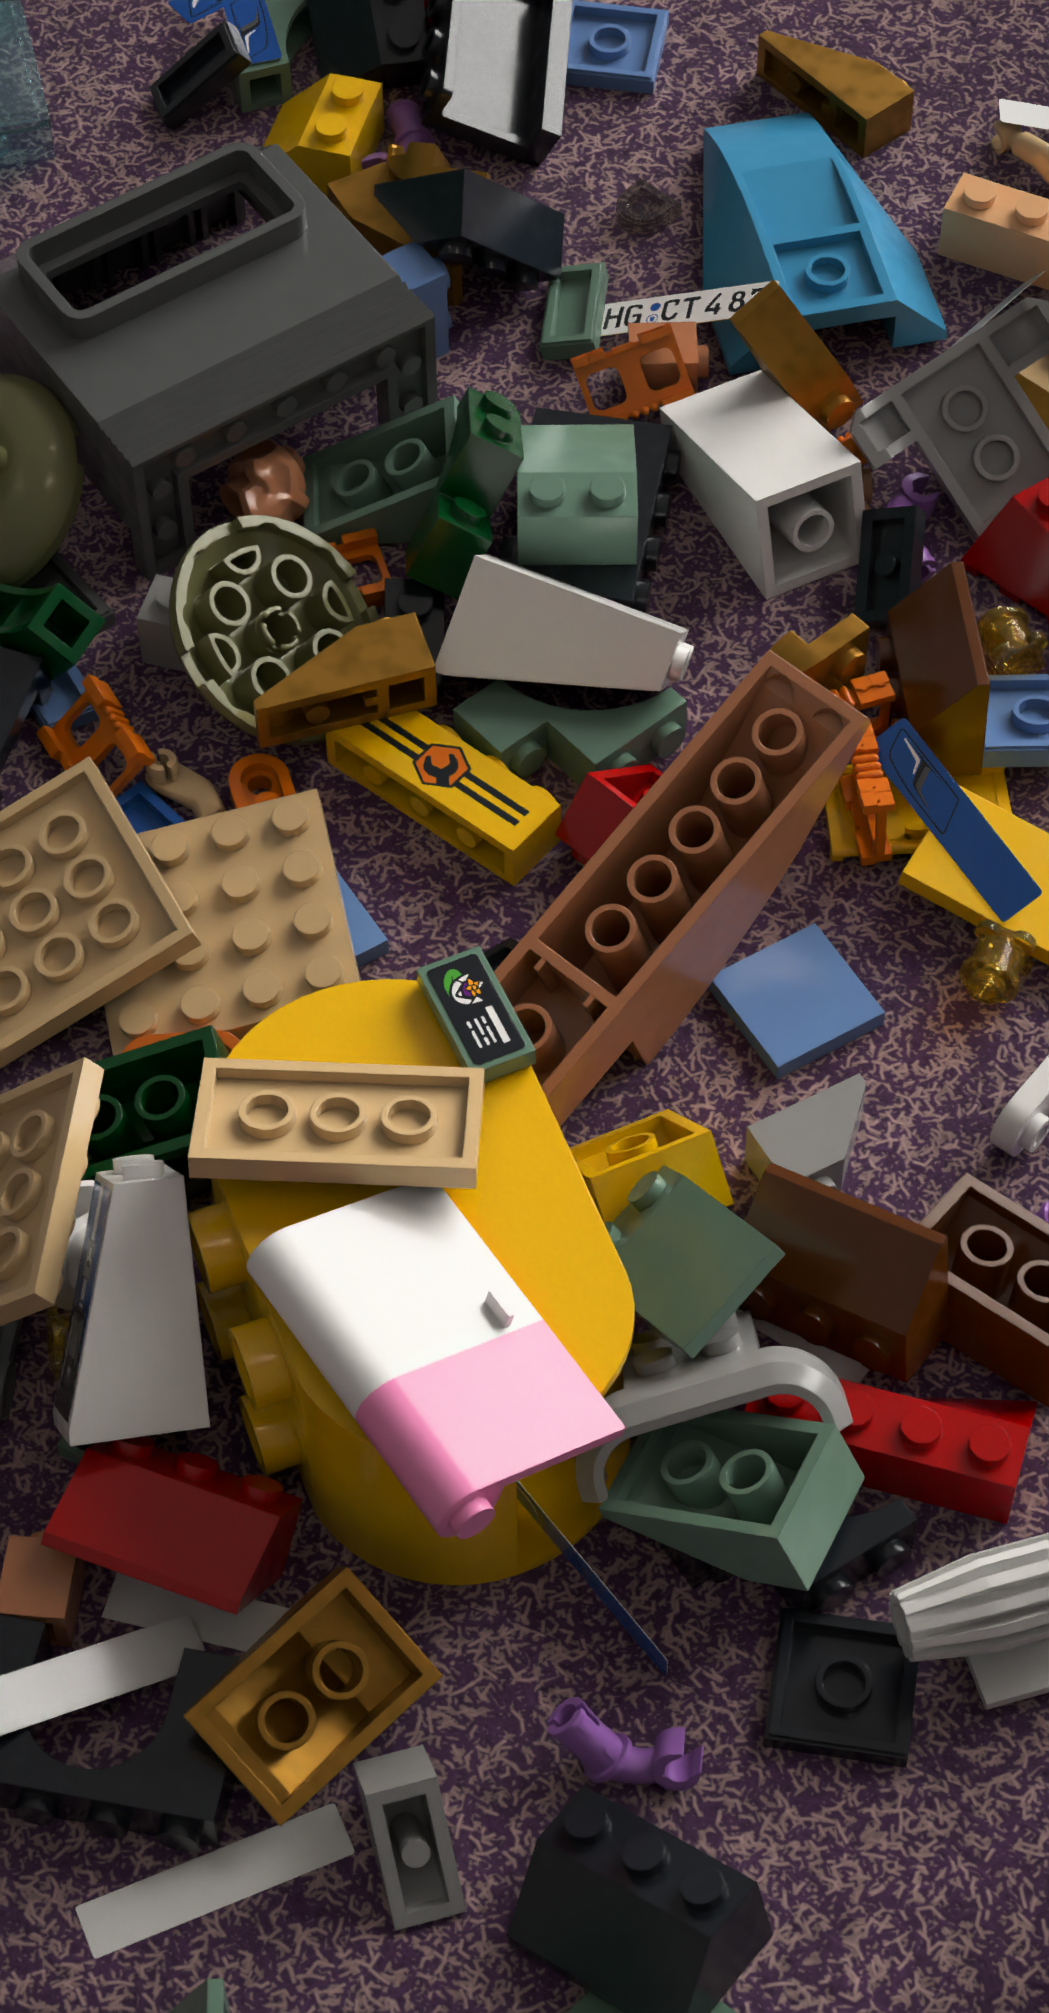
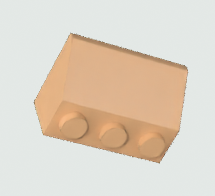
M963 173L943 208L938 255L1022 282H1026L1046 270L1031 285L1049 290V199Z

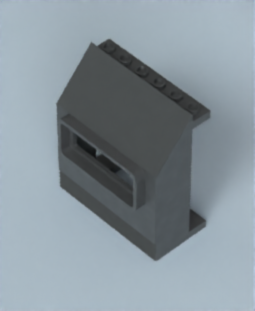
M244 142L228 144L23 241L15 254L0 260V373L16 374L38 382L53 392L76 422L80 435L75 436L77 463L84 466V474L131 529L135 564L147 580L154 578L156 574L160 575L176 567L187 549L196 540L188 478L376 385L378 426L438 402L435 317L432 310L427 309L425 302L421 303L419 296L414 295L412 288L408 289L406 282L401 281L399 274L278 144L260 148ZM245 200L266 221L265 224L88 309L77 310L68 303L67 295L84 286L91 284L98 292L103 289L102 280L104 279L110 286L115 284V272L130 264L138 262L143 269L150 267V257L156 263L163 261L162 249L184 239L192 247L197 244L196 235H199L203 241L209 239L208 227L231 217L237 225L246 221Z

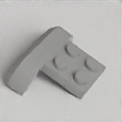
M1026 297L853 412L849 434L872 470L877 469L914 443L976 540L1012 496L1049 477V430L1014 377L1031 364L1049 354V301Z
M750 1309L739 1313L734 1312L694 1358H691L653 1331L647 1330L632 1338L631 1347L622 1371L624 1389L604 1398L626 1429L622 1437L575 1456L576 1482L582 1502L602 1503L608 1498V1489L605 1483L607 1479L606 1461L614 1448L624 1440L772 1395L789 1394L803 1398L816 1408L823 1423L835 1424L839 1432L853 1423V1419L842 1384L825 1362L807 1351L794 1347L770 1346L760 1348Z

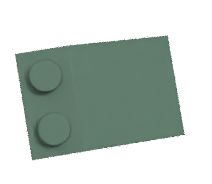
M452 395L303 457L305 464L303 475L306 482L305 494L310 500L304 512V528L317 534L328 543L335 542L336 545L341 544V535L369 528H375L378 535V544L410 543L433 495L449 452L457 419V406L459 404L457 398Z
M634 424L521 425L524 459L517 470L518 565H637L638 496Z
M663 1165L658 1172L652 1171L642 1177L628 1195L630 1203L612 1223L606 1222L604 1224L632 1286L634 1319L691 1358H694L786 1253L687 1177Z
M724 1409L638 1435L608 1490L607 1500L601 1503L598 1510L604 1518L747 1581L808 1591L865 1476L835 1424Z

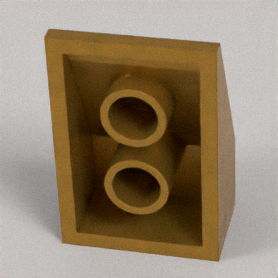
M347 1566L336 1567L287 1611L182 1716L281 1827L443 1675Z

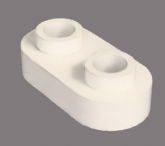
M1049 1055L1009 1100L991 1131L990 1142L1013 1157L1020 1154L1023 1149L1029 1152L1035 1151L1049 1132Z

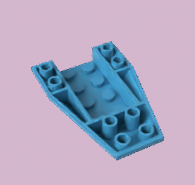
M804 112L704 128L703 290L768 282L774 279L780 282L781 288L813 330L882 319L892 348L947 339L946 326L917 252L812 115ZM730 319L712 321L729 375L762 370Z

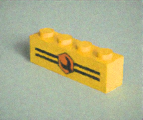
M417 710L325 733L328 763L512 886H515L561 841V839L554 835L561 823V804L557 803L555 798L546 789L540 786H531L510 772L506 765L497 757L492 755L485 756L464 742L451 727L444 724L438 725Z

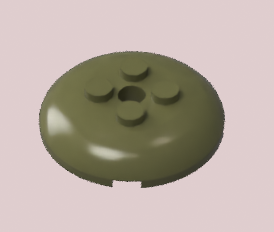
M0 373V583L20 587L48 563L65 539L78 509L84 480V466L77 463L75 436L80 435L77 424L62 402L53 392L38 382L27 377L8 373Z
M247 515L237 517L233 521L216 526L213 529L210 528L194 541L181 558L175 571L169 597V622L174 647L193 686L203 699L225 720L240 730L257 737L253 701L354 627L372 623L379 619L375 605L367 607L360 591L351 579L357 574L356 571L327 541L312 531L288 520L264 515ZM322 733L282 744L311 745L326 741V735Z

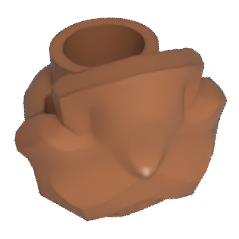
M264 440L244 450L230 461L227 472L228 482L222 485L219 490L221 500L234 518L247 515H264L294 522L305 512L310 501L305 494L306 482L303 475L305 464L301 456L288 445L281 446L271 440Z

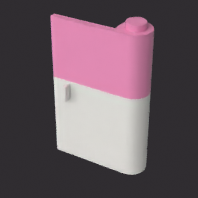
M399 1186L285 1227L263 1240L251 1253L247 1261V1271L440 1537L457 1535L460 1539H466L476 1535L493 1520L495 1516L493 1507L498 1501L504 1486L620 1438L626 1429L442 1187Z

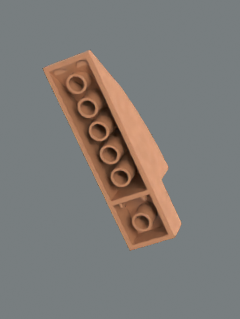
M771 650L765 653L494 971L536 1049V1064L531 1066L559 1127H561L625 1050L647 1066L687 1017L736 949L795 859L870 725L867 716Z

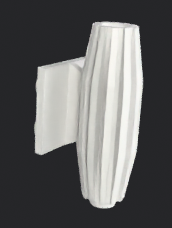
M1049 1533L966 1555L889 1593L892 1622L905 1657L910 1662L965 1657L985 1710L1049 1693Z

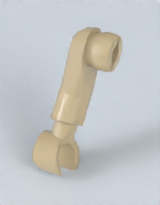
M1000 119L995 121L993 128L997 134L991 140L993 150L999 155L1012 150L1014 156L1031 165L1049 185V143L1030 132H1021V125L1004 123Z
M164 748L157 749L160 761H157V755L152 752L156 761L150 767L145 765V778L152 790L191 809L196 819L227 811L214 785L208 779L180 764L173 751Z

